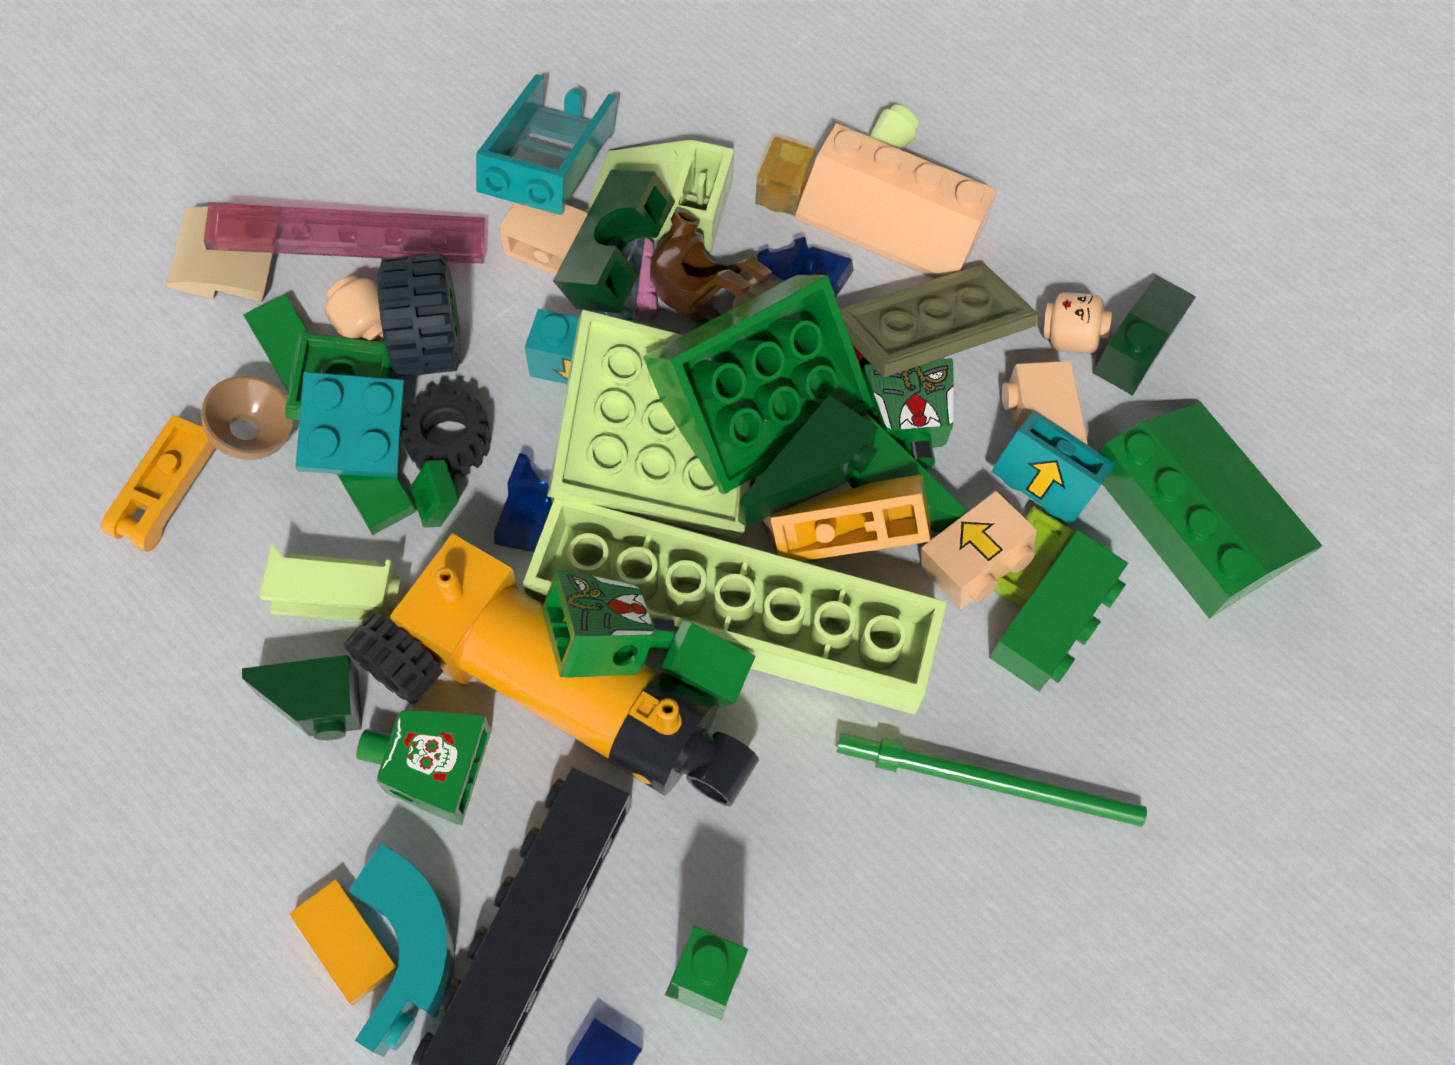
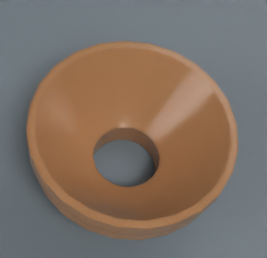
M251 376L231 377L217 383L208 391L201 411L202 428L213 446L224 454L243 460H258L276 453L288 440L293 429L294 419H286L285 417L287 397L272 383ZM237 420L249 421L257 427L258 435L250 440L239 439L231 433L230 424Z

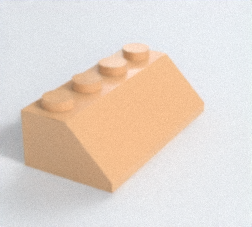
M836 123L817 155L797 208L795 219L937 279L963 270L987 224L998 190Z

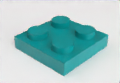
M304 372L295 465L297 471L397 478L404 380Z

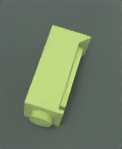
M271 543L259 597L262 600L272 601L270 612L275 615L363 623L372 612L383 615L386 620H391L390 615L394 608L404 598L405 584L404 580L399 578L391 560H386L385 567H383L380 562L299 554H289V558H285Z

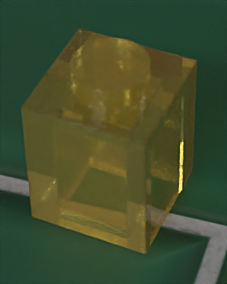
M774 137L757 176L755 204L764 206L774 212H783L795 216L814 166L816 149Z

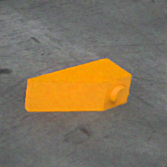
M922 474L869 483L772 514L770 517L778 556L796 561H807L930 541L931 520Z

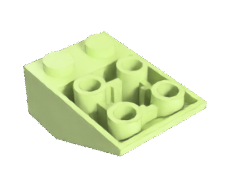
M685 140L607 151L587 210H590L610 170L654 171L675 203L658 237L651 239L660 241L665 239L673 226L671 217L674 211L681 209L693 214L700 223L695 232L703 234L704 250L712 252L733 182L734 149L695 140Z

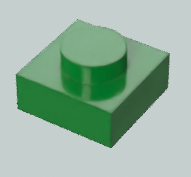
M445 460L426 461L411 484L410 489L423 528L441 527L459 502L458 487L456 482L450 477Z

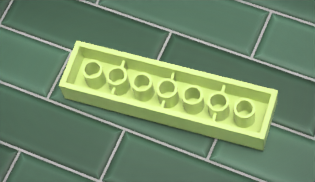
M554 498L523 581L525 594L542 604L545 603L556 569L635 585L641 590L649 615L671 617L675 626L674 638L682 620L692 622L755 655L756 657L750 669L913 715L916 714L925 696L947 602L597 505L570 502Z

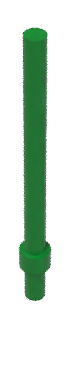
M842 732L839 736L836 753L875 762V768L892 772L902 768L1140 827L1144 825L1146 820V806L903 748V742L884 737L879 742Z

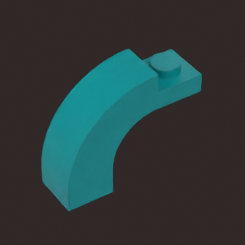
M380 843L348 891L359 901L389 920L394 928L399 944V961L394 979L355 1039L356 1042L371 1052L385 1057L390 1048L395 1051L398 1050L409 1036L415 1024V1019L410 1016L416 1007L436 1018L442 999L450 986L453 976L455 943L450 917L436 890L411 862Z

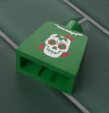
M402 710L397 716L391 735L369 729L363 731L357 746L356 757L358 760L381 765L377 774V783L387 794L449 822L462 825L491 735V729L486 717L481 715Z

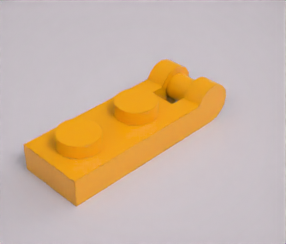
M172 414L105 513L101 523L103 533L116 539H121L122 537L129 538L133 546L146 552L152 551L158 545L162 536V528L215 449L206 437L202 426ZM138 507L146 510L139 521L133 519V515Z

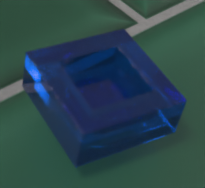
M594 1018L566 1065H634L643 1050Z

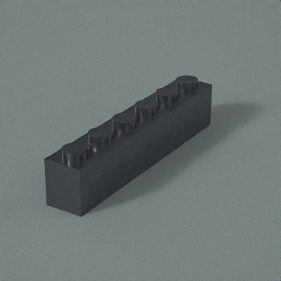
M573 767L565 781L560 778L555 781L545 802V808L550 811L541 828L533 826L527 834L520 850V856L525 859L516 877L508 875L500 886L494 900V906L499 908L489 929L482 926L476 933L467 953V957L472 959V962L463 980L455 978L448 987L440 1005V1010L445 1012V1015L435 1034L427 1032L422 1038L414 1053L411 1065H505L631 808L629 793Z

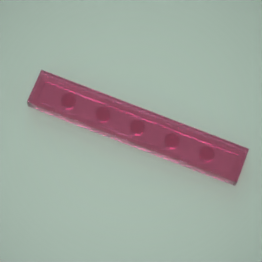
M208 202L203 241L206 250L380 259L442 253L447 262L484 264L485 218Z

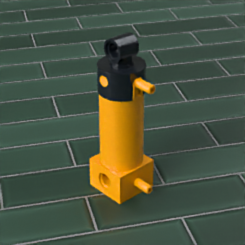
M453 533L390 615L391 620L398 628L405 630L413 640H417L422 645L421 647L434 657L433 659L439 663L443 673L465 687L472 677H475L608 758V762L664 796L674 788L685 774L687 775V781L700 793L719 804L730 807L759 762L755 752L738 739L722 732H715L713 735L709 733L718 710L717 703L664 672L659 673L643 664L641 671L635 675L559 677L542 611L544 604L518 590L513 568Z

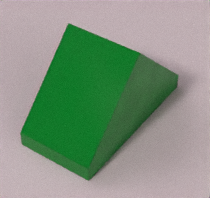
M682 620L661 668L672 678L717 703L718 708L736 703L756 656L692 622Z

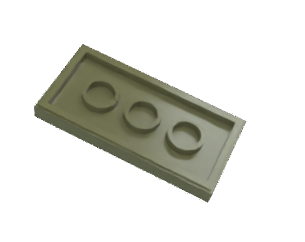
M986 264L840 309L851 343L883 378L1035 327L1039 314Z

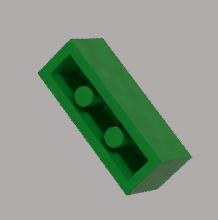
M1077 530L999 640L989 658L1038 692L1041 691L1050 678L1059 683L1076 659L1068 654L1070 648L1076 640L1085 645L1100 624L1101 620L1093 616L1102 603L1110 608L1126 586V583L1118 578L1129 563Z

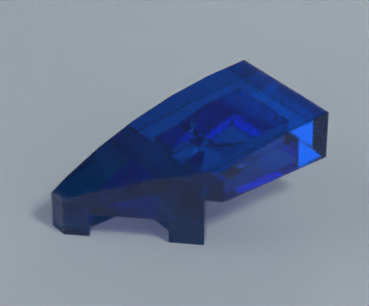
M805 236L795 239L793 247L775 253L769 252L767 248L759 251L757 254L758 261L770 269L772 274L784 281L795 275H828L835 297L838 296L854 271L851 258L817 247L808 248Z
M519 453L507 483L508 497L494 530V544L534 553L553 502L551 497L547 496L549 487L545 480L541 481L534 472L529 457L526 454Z

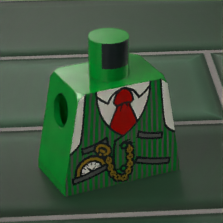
M937 359L884 378L871 364L864 365L862 374L873 402V407L866 410V412L924 469L932 467L936 463L933 448L946 445L953 428V359Z
M556 569L542 611L559 677L635 675L641 671L650 647L668 649L671 646L675 633L673 619L671 617L649 615L641 590L638 587L596 576Z

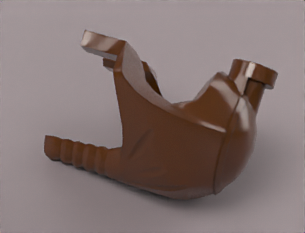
M681 209L674 211L671 217L673 226L668 236L656 246L651 257L649 272L651 282L661 301L701 326L722 315L718 310L714 309L712 304L714 295L721 288L729 290L738 297L747 293L752 284L739 276L740 273L745 272L760 283L766 281L772 273L770 269L762 265L754 256L732 265L722 264L709 259L704 250L703 234L695 232L700 223L693 214Z

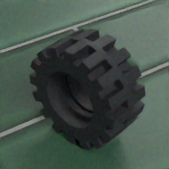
M447 387L446 393H440L439 388L430 389L431 396L427 398L421 393L416 397L418 404L415 406L409 403L405 409L407 417L402 416L401 419L403 430L401 434L411 461L415 462L416 467L421 471L426 461L445 460L451 479H455V472L460 471L462 476L470 474L469 466L473 465L478 468L483 463L481 455L487 456L490 450L491 433L485 410L482 409L481 403L476 398L472 400L470 393L464 390L457 395L454 387ZM448 421L458 422L466 427V432L462 438L452 444L435 445L427 440V435L431 429L440 423Z
M372 612L344 643L345 649L354 660L360 663V666L365 671L373 675V678L385 685L389 691L394 692L399 698L406 700L410 704H415L443 673L439 663L433 659L434 657L428 651L421 647L422 645L417 640H413L405 630L398 628L390 619L386 620L379 613Z

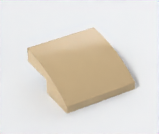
M185 207L166 287L211 299L214 298L216 290L262 302L280 218L232 208Z

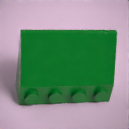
M795 275L643 356L662 404L696 457L700 460L713 483L718 487V491L722 494L730 492L764 472L828 395H831L859 415L873 407L871 396L828 275Z
M1202 402L1143 421L1105 443L1100 452L1101 455L1115 463L1102 485L1209 619L1322 547V544Z

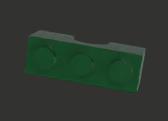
M610 170L553 279L556 286L576 309L620 313L638 277V274L622 255L621 250L635 239L643 237L657 238L675 203L654 171Z

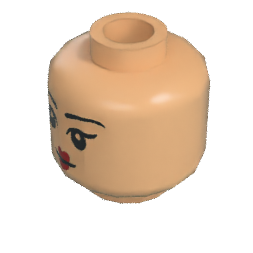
M1061 293L1057 296L1055 303L1047 304L1044 321V339H1051V345L1057 351L1094 353L1098 349L1101 339H1110L1113 312L1104 311V302L1099 295Z

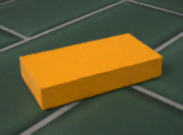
M336 879L289 913L349 1004L355 1005L396 973L398 966L340 882Z

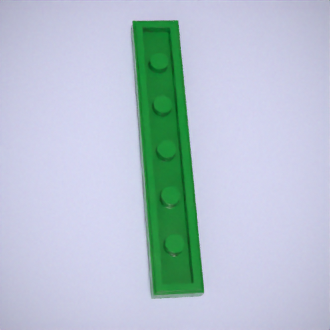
M284 294L243 314L288 391L299 332L308 333ZM336 474L372 535L416 512L397 478Z

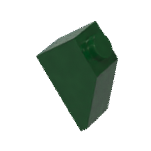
M348 655L242 668V679L253 692L308 736H314L317 740H337L345 737L346 731L361 730L359 671Z

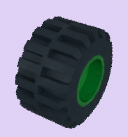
M442 253L383 258L377 275L378 303L385 347L392 368L398 377L457 371L461 361V340L456 298L448 262Z

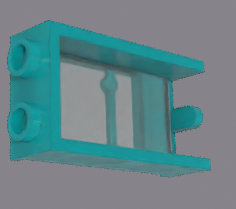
M535 74L477 151L476 192L562 216L568 199L607 138H611L614 134L617 96L608 94L593 118L587 119L583 117V94L576 88L570 89L565 95L564 112L543 107L544 76Z

